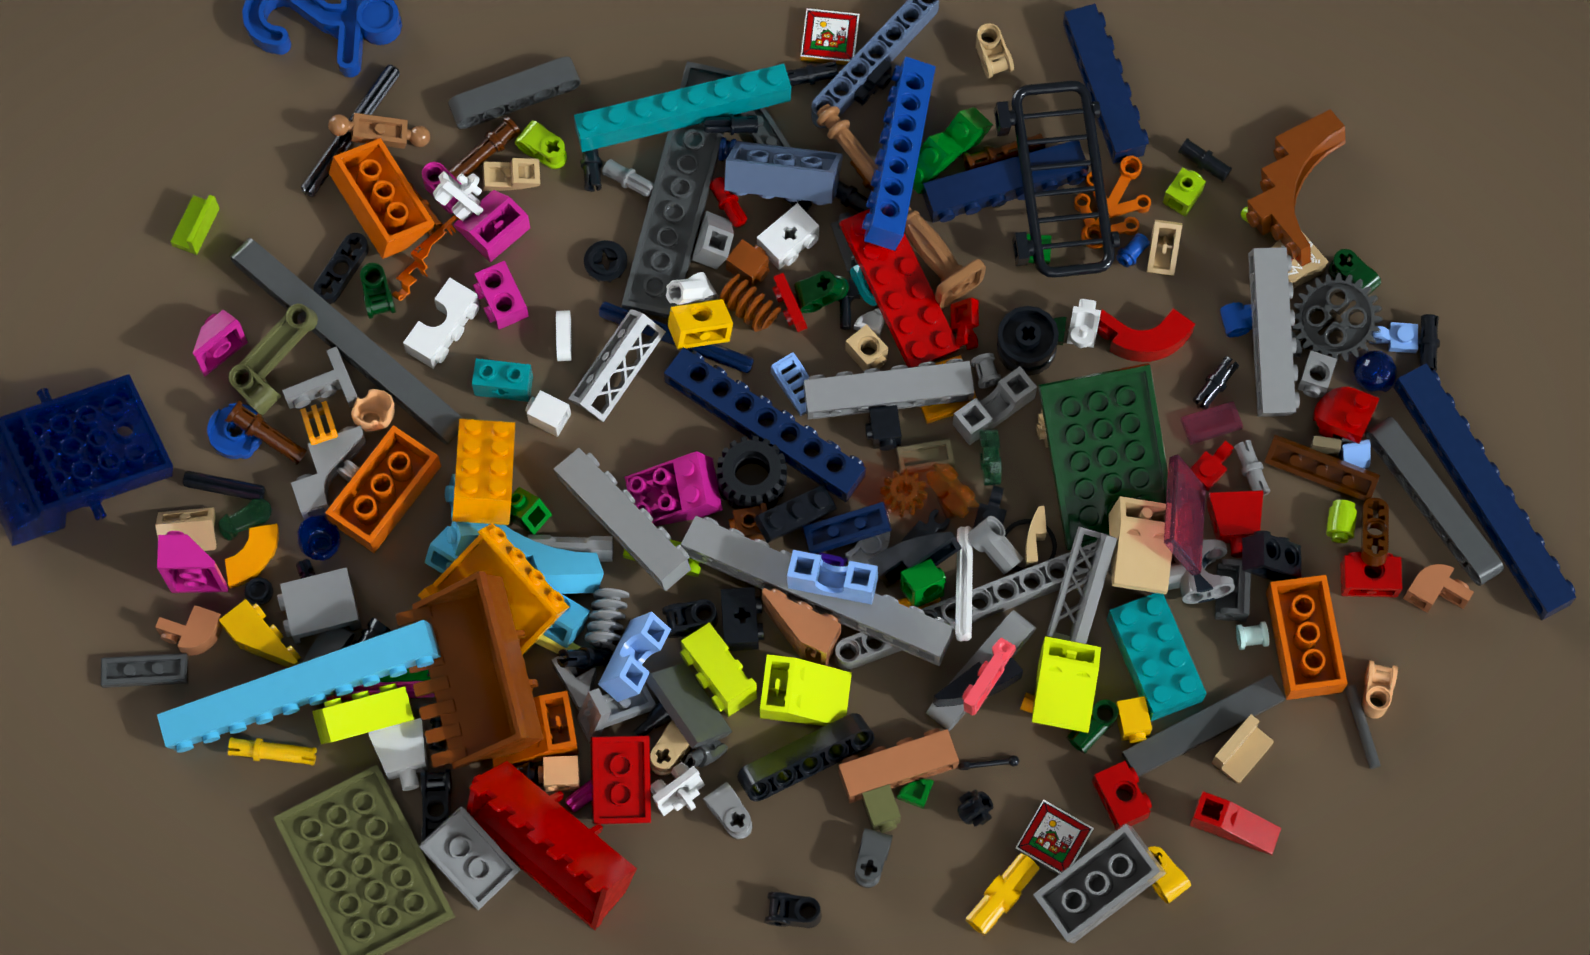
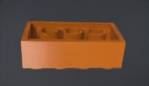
M381 138L333 156L329 175L382 259L406 250L434 226L435 223Z

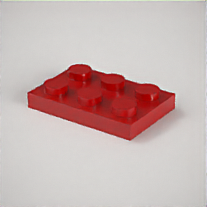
M649 736L591 737L592 824L651 823Z

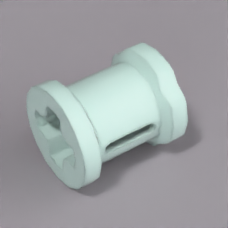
M1265 621L1255 626L1243 627L1241 624L1236 625V638L1239 649L1245 650L1246 646L1260 644L1263 647L1269 646V632Z

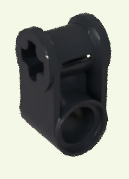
M707 599L675 603L662 608V614L666 615L667 625L671 629L668 638L684 637L694 633L709 622L713 628L718 623L716 607ZM703 610H708L712 613L711 617L707 620H700L697 616ZM675 617L678 618V625H676Z
M782 892L768 893L767 898L770 900L768 916L765 917L764 921L766 924L781 927L813 928L821 921V908L816 899ZM813 907L816 910V914L812 918L806 919L800 915L803 908Z

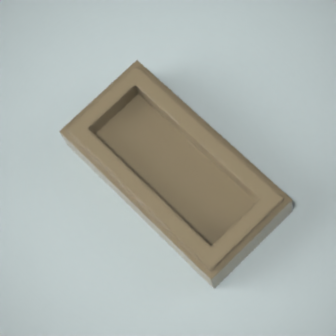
M950 438L895 448L900 476L955 467Z

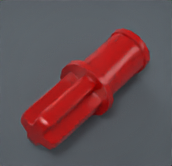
M718 177L710 182V189L719 202V208L725 211L734 227L738 228L747 223V216L738 203V196L731 191H724V178Z

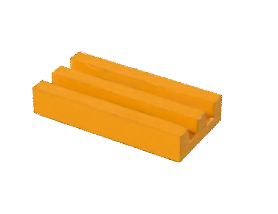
M327 401L321 402L322 407L318 409L316 404L312 405V411L309 412L306 411V408L300 409L311 445L338 437ZM324 414L331 431L326 434L320 418ZM315 418L320 436H314L309 419Z

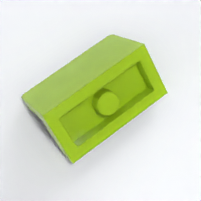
M193 195L170 241L172 246L195 255L198 254L220 209L215 196L209 195L207 200Z

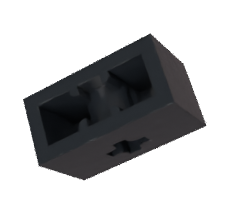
M755 587L721 589L724 642L728 646V650L759 649V640H764L763 623H757V613H762L761 596H755ZM739 615H745L746 623L740 624Z

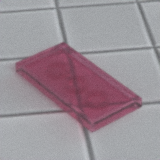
M1177 454L1169 459L1164 544L1186 570L1194 576L1200 574L1202 568L1206 487Z

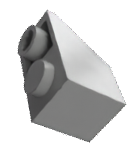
M705 211L692 257L693 261L717 270L728 258L734 236L732 223L729 219Z

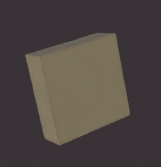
M1314 436L1310 448L1337 458L1341 450L1342 440Z

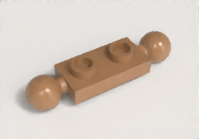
M354 113L352 121H349L344 115L337 114L332 116L328 122L330 132L336 136H343L347 132H352L351 142L369 143L381 138L387 147L405 149L407 140L416 147H424L430 141V132L427 128L415 126L409 130L407 129L408 120Z

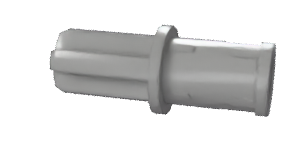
M612 159L605 163L602 170L603 175L621 183L623 188L629 187L643 196L651 195L654 183L636 174L635 169H628Z

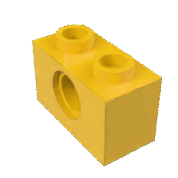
M720 299L671 307L667 326L676 348L679 350L683 347L692 348L730 342L733 321L724 300Z

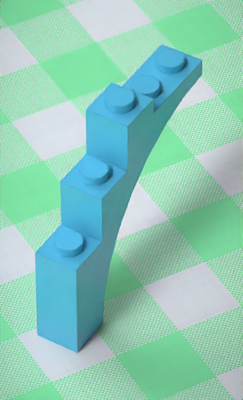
M452 474L449 485L445 487V500L451 506V519L453 517L455 474ZM452 521L451 526L447 528L446 536L448 543L452 544L454 554L460 555L478 537V531L490 524ZM494 524L505 532L507 539L513 546L524 553L526 560L534 569L539 570L544 575L545 581L560 594L594 593L595 590L599 589L604 572L597 553L574 552L553 548L533 541L513 531L506 525Z

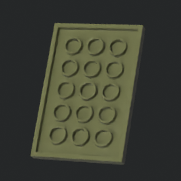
M378 765L273 817L341 955H383L455 917Z

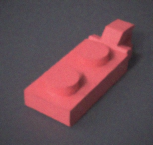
M1000 638L992 647V659L990 662L985 661L977 674L979 676L978 680L974 685L970 684L962 696L965 712L972 716L977 713L1004 672L1005 665L1015 652L1016 646L1003 638Z

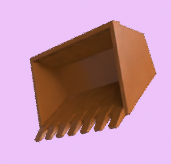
M478 571L412 604L413 609L395 615L399 627L422 620L432 624L441 657L433 659V664L418 668L417 665L408 668L410 673L424 670L429 672L430 679L415 683L413 689L416 697L432 693L435 696L436 703L419 708L421 720L440 717L442 727L425 731L428 744L446 740L448 748L447 751L431 755L430 758L434 768L452 764V768L457 769L472 763L516 754L544 739L532 695L533 688L538 687V681L536 679H528L525 661L519 644L521 642L520 639L526 637L525 631L516 630L502 577L486 574L485 571Z

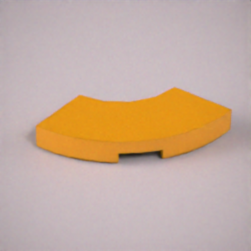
M278 524L249 528V539L244 548L236 555L225 559L229 588L243 585L261 574V571L276 552L279 541Z

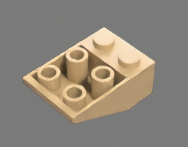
M1120 496L1108 514L1109 535L1117 538L1111 558L1112 586L1167 594L1175 532L1174 506Z

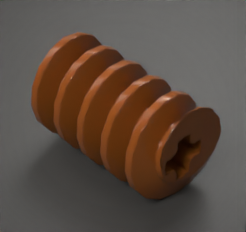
M737 274L724 286L719 300L723 299L730 311L736 310L735 315L738 318L744 317L746 325L752 324V329L755 332L768 328L778 317L781 308L777 307L774 310H770L773 301L769 300L763 304L762 301L765 294L761 293L755 297L754 294L757 288L753 286L747 290L746 287L749 281L745 279L738 283L740 274Z

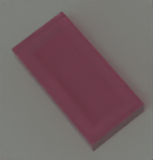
M1234 401L1181 417L1180 420L1190 445L1243 428Z

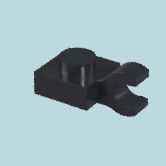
M993 485L988 505L979 504L973 528L989 516L997 518L1002 525L1004 524L1007 510L999 508L1004 488Z

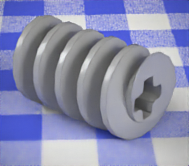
M615 588L598 589L593 593L595 601L591 603L593 611L589 614V619L592 622L587 624L589 633L585 635V641L595 648H608L611 651H615L617 646L612 644V641H620L621 636L614 633V631L623 630L624 627L616 621L626 617L625 614L619 612V609H626L628 607L627 603L621 601V598H629L630 594Z

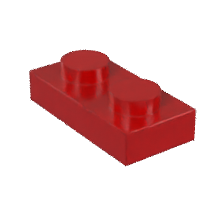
M784 273L774 276L773 278L777 286L772 287L778 303L784 301L787 309L782 312L788 325L794 324L797 332L807 329L804 317Z

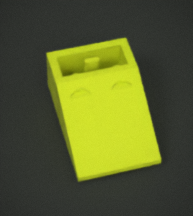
M1045 636L1038 662L1031 722L1089 732L1099 672L1101 647Z
M767 654L760 703V718L826 726L847 716L852 673L798 658Z

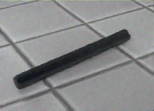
M391 64L385 67L353 112L349 121H352L354 113L373 114L399 77L400 72L398 68ZM347 132L343 136H336L302 184L301 190L305 195L309 197L315 196L329 176L333 156L346 152L351 145L352 132Z

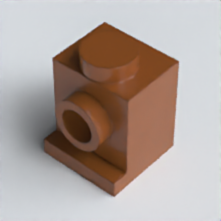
M762 503L760 506L733 510V518L728 519L729 528L741 531L745 535L744 537L751 540L764 539L755 521L751 525L745 524L744 521L754 520L757 515L767 511L766 503Z

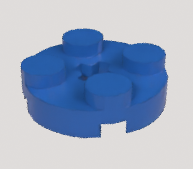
M236 403L228 404L229 407L215 411L208 422L207 433L210 443L216 452L223 457L230 459L250 458L260 447L262 440L254 435L252 437L245 435L243 429H241V435L232 437L229 429H235L237 425L233 422L228 423L225 419ZM242 404L254 414H258L252 407Z

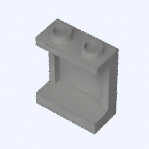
M347 567L280 584L282 594L277 595L281 611L286 610L288 620L283 621L286 636H292L295 644L301 643L300 638L346 626H349L351 631L362 628Z

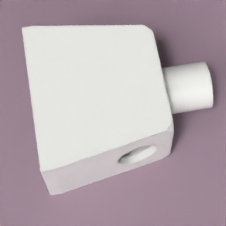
M421 718L368 732L388 779L400 778L403 791L418 788L419 782L416 773L428 769L425 726Z

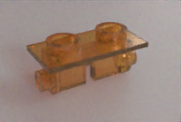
M935 463L933 465L935 469L926 474L927 483L939 497H942L947 491L950 493L943 502L954 516L958 515L961 519L969 513L968 507L980 506L974 499L976 497L974 492L968 486H963L957 479L958 473L949 464Z

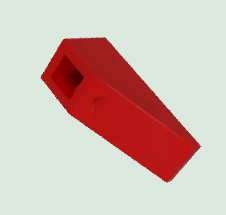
M1202 791L1190 823L1192 827L1269 855L1273 854L1281 831L1280 827L1239 805Z

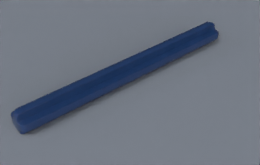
M603 302L599 309V316L620 324L629 310ZM652 320L666 331L661 340L675 345L668 326ZM646 325L642 333L652 337L655 331ZM718 344L685 348L690 352L694 350L703 357L745 373H749L753 366V358Z

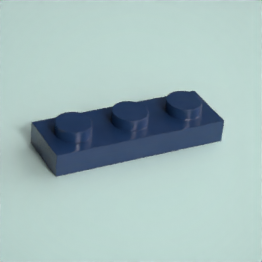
M884 502L803 526L809 552L813 554L822 553L892 531Z

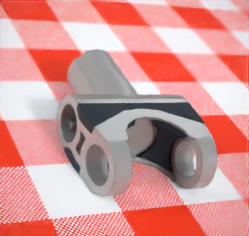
M1215 539L1197 540L1182 543L1173 548L1172 552L1175 563L1171 564L1168 590L1180 588L1184 603L1196 604L1215 600L1230 594L1234 590V580L1231 577L1213 575L1205 571V568L1210 563L1227 554L1225 542Z

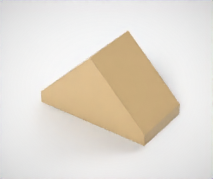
M1155 220L1151 233L1147 272L1174 276L1182 223Z

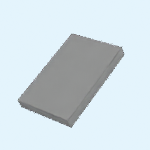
M462 806L418 846L476 910H479L520 871L517 865Z

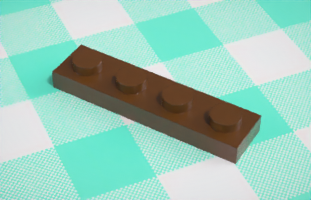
M1274 435L1264 463L1363 501L1372 497L1380 475L1278 435Z

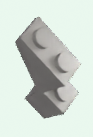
M361 425L358 427H345L337 433L338 437L316 445L308 443L317 474H304L298 477L296 481L291 482L304 521L326 514L325 512L329 508L328 489L332 480L339 474L337 469L339 467L343 468V462L346 459L351 461L366 445Z

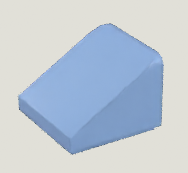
M1361 440L1360 444L1356 442L1343 444L1338 454L1339 459L1364 469L1369 468L1371 463L1370 440Z

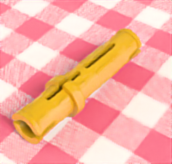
M230 737L228 748H230V750L228 749V756L251 757L253 761L267 759L309 764L311 766H314L316 761V747L263 742L262 738H256L254 741Z

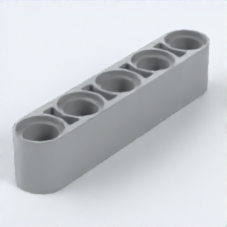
M1013 610L951 682L976 663L990 662L993 657L992 647L1000 638L1016 646V650L1012 655L1014 657L1032 636L1036 627ZM933 703L926 712L928 716L944 729H948V731L966 713L964 711V704L936 707Z

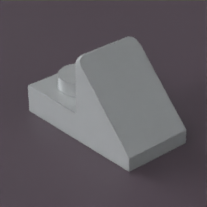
M557 656L552 659L553 668L568 691L576 708L580 711L588 692L593 690L597 677L596 668H592L575 678L578 675L576 668L560 667L557 659L564 658L563 656Z

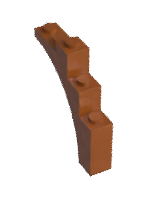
M1331 109L1275 137V149L1273 152L1277 161L1261 168L1262 181H1260V186L1263 193L1247 201L1248 213H1246V218L1251 227H1256L1262 235L1271 232L1276 241L1280 240L1287 247V254L1291 256V259L1295 258L1301 267L1311 262V248L1299 227L1295 215L1297 196L1303 182L1313 168L1328 154L1345 144V125Z

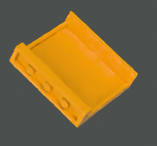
M492 523L480 529L478 537L433 584L424 588L418 596L424 599L478 571H485L486 574L502 577L516 630L525 631L526 637L520 639L521 642L519 643L523 655L557 621L569 606L565 603L563 596L545 581L544 575L539 570L534 569L526 560L524 553L513 546L507 539L505 532Z

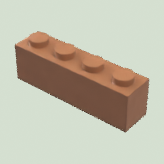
M939 728L925 732L922 738L913 740L912 737H908L896 743L897 746L888 749L885 746L877 747L869 752L870 755L861 758L858 755H853L842 760V764H839L838 772L849 804L862 800V793L890 784L892 790L913 781L958 768L959 759L948 729L940 731Z

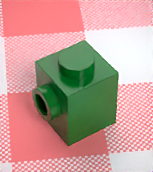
M518 487L512 494L510 519L517 526L535 535L552 516V513L539 497Z

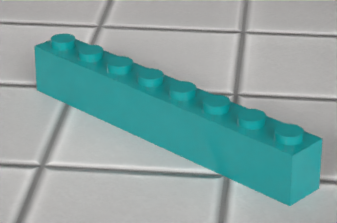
M780 64L575 114V130L581 151L586 152L704 123V119L707 117H728L730 114L736 115L791 101V84L785 64Z

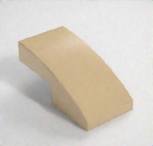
M512 158L511 162L484 161L482 165L483 191L518 190L540 186L539 159Z
M1044 506L1037 508L1031 521L1025 545V569L1037 565L1036 541H1043L1046 538L1047 529Z

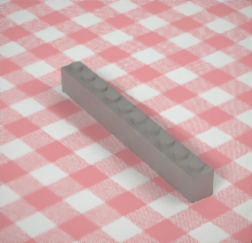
M695 516L681 543V546L691 559L760 589L766 588L770 591L777 589L786 594L787 599L793 602L803 601L809 604L813 611L821 615L823 613L831 614L838 619V623L940 666L954 637V627L947 620L940 617L934 619L925 615L924 611L918 607H906L899 604V601L890 595L881 596L875 593L871 605L789 589L787 573L792 553L785 550L779 552L770 548L768 543L760 539L751 540L744 537L745 535L737 529L729 528L728 530L719 526L717 521L709 517H704L703 519Z

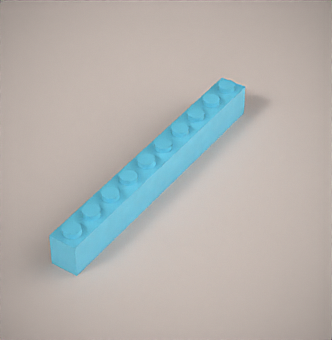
M422 620L157 714L164 743L167 748L178 753L189 751L194 748L193 744L198 742L211 743L219 740L221 734L227 732L235 734L245 731L247 729L246 726L255 722L257 724L268 723L273 720V716L280 713L289 715L300 711V706L309 703L311 706L322 704L327 701L326 697L331 695L343 696L350 694L354 691V687L362 684L364 687L378 684L382 677L388 675L390 677L401 676L407 673V669L416 665L418 668L429 666L434 663L433 659L441 657L432 624Z

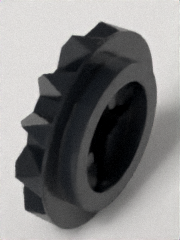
M609 240L598 241L587 249L584 256V267L589 277L592 276L598 282L608 281L611 283L612 280L621 278L622 273L627 269V254L623 247L616 242ZM603 253H605L608 260L614 261L610 262L609 270H606L603 264H598L602 262Z

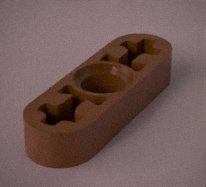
M1374 497L1367 499L1363 504L1361 559L1367 565L1376 567L1383 565L1387 559L1389 547V506L1383 499ZM1373 510L1377 511L1378 518H1373ZM1372 528L1378 529L1382 534L1373 535L1368 530ZM1372 546H1377V554L1373 553Z

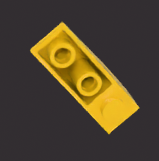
M245 599L219 619L224 630L240 649L287 668L299 664L300 655L291 645L286 648L280 641L283 635L274 624L270 627L263 620L266 615L257 603L252 606Z

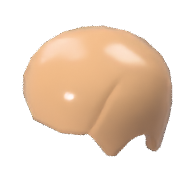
M370 389L367 396L362 399L357 397L351 411L354 424L357 426L361 425L362 430L366 432H376L385 429L390 425L394 417L393 398L386 391Z

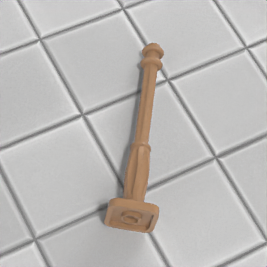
M830 104L823 106L817 112V124L828 128V138L838 141L871 184L872 176L875 170H878V166L849 130V120H841L838 116L840 112L839 107H831ZM909 207L904 233L923 261L941 278V283L936 289L935 300L942 310L976 288L983 281L986 266L980 259L972 261L965 267L959 265L938 233L920 216L917 210H912Z

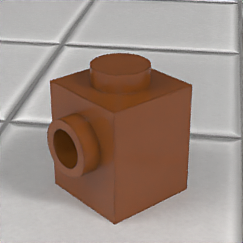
M742 239L726 259V270L735 276L740 274L739 279L742 281L747 279L749 281L748 285L753 287L757 281L762 282L770 271L769 257L764 249L757 245L753 247Z

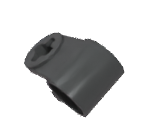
M864 829L855 870V879L860 886L871 888L878 884L884 862L888 857L893 835ZM867 867L872 868L870 876L864 875Z

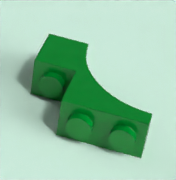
M975 107L959 111L944 132L929 136L920 148L913 189L918 194L923 193V183L935 180L956 158L972 147L979 145L993 124Z

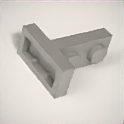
M337 346L326 350L334 370L282 390L289 409L303 408L309 405L312 400L333 396L340 389L344 393L349 408L353 407L357 394Z
M645 683L640 694L619 702L609 694L602 695L599 688L588 692L576 719L587 740L591 742V737H600L604 728L650 712L656 703Z

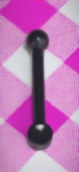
M1012 755L1009 759L972 763L962 762L959 766L960 770L1007 764L1017 766L1019 758Z

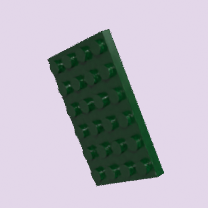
M1149 363L1038 385L1064 540L1068 551L1072 549L1078 526L1109 535L1108 514L1120 496L1173 505ZM1174 512L1175 529H1177L1176 518H1175V512ZM1084 534L1081 547L1097 542L1098 538Z

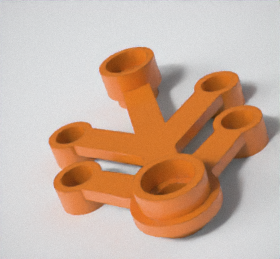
M1126 156L1120 164L1121 176L1107 199L1109 218L1134 211L1146 213L1151 206L1150 197L1143 194L1137 196L1134 200L1118 204L1130 181L1138 178L1142 170V162L1139 158ZM1131 167L1135 172L1129 173L1125 169ZM1092 172L1088 173L1086 177L1087 187L1094 186L1089 180L1093 178ZM1084 193L1076 195L1074 208L1081 214L1092 213L1090 197ZM1085 200L1087 204L1081 206L1077 203V201ZM1145 201L1147 206L1141 207L1138 202ZM1127 217L1124 222L1111 225V232L1118 231L1119 234L1134 235L1139 229V221L1135 217ZM1094 218L1083 219L1085 227L1081 232V240L1092 239L1090 234L1093 233L1101 238L1099 218L1096 221ZM1133 223L1136 227L1129 229L1126 224ZM1102 244L1086 245L1092 249L1103 247Z

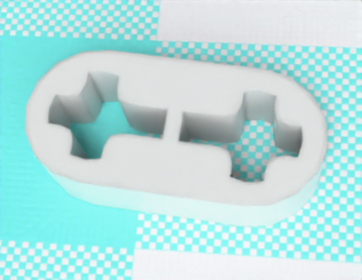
M570 310L556 311L557 361H572Z

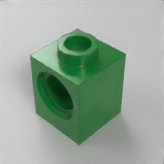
M931 559L901 571L900 589L912 606L920 607L944 596L946 576L940 567L937 568Z

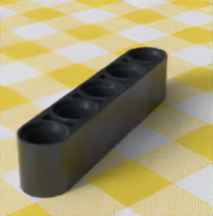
M849 714L745 765L738 772L737 779L750 800H764L841 762L847 757L867 749L874 741V733L860 714Z

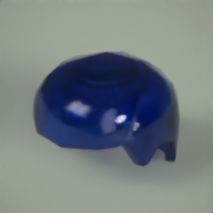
M1368 351L1355 362L1354 376L1356 382L1368 392H1387L1396 383L1397 368L1393 358L1382 351Z
M309 516L301 522L297 531L298 545L301 551L313 560L323 561L330 559L339 550L341 537L338 527L327 521L325 516Z

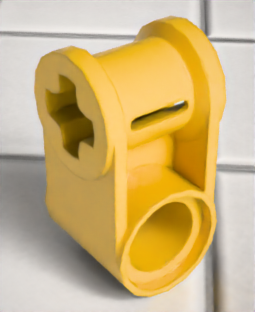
M1151 846L1148 849L1167 873L1153 883L1152 886L1158 896L1165 903L1169 904L1191 887V883L1184 872L1174 864L1163 849Z

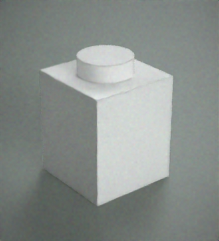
M541 390L536 398L531 397L525 409L530 424L556 437L559 436L571 415L569 404Z

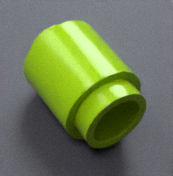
M1335 500L1329 508L1326 535L1333 542L1347 543L1348 540L1354 538L1357 519L1355 503L1348 500Z

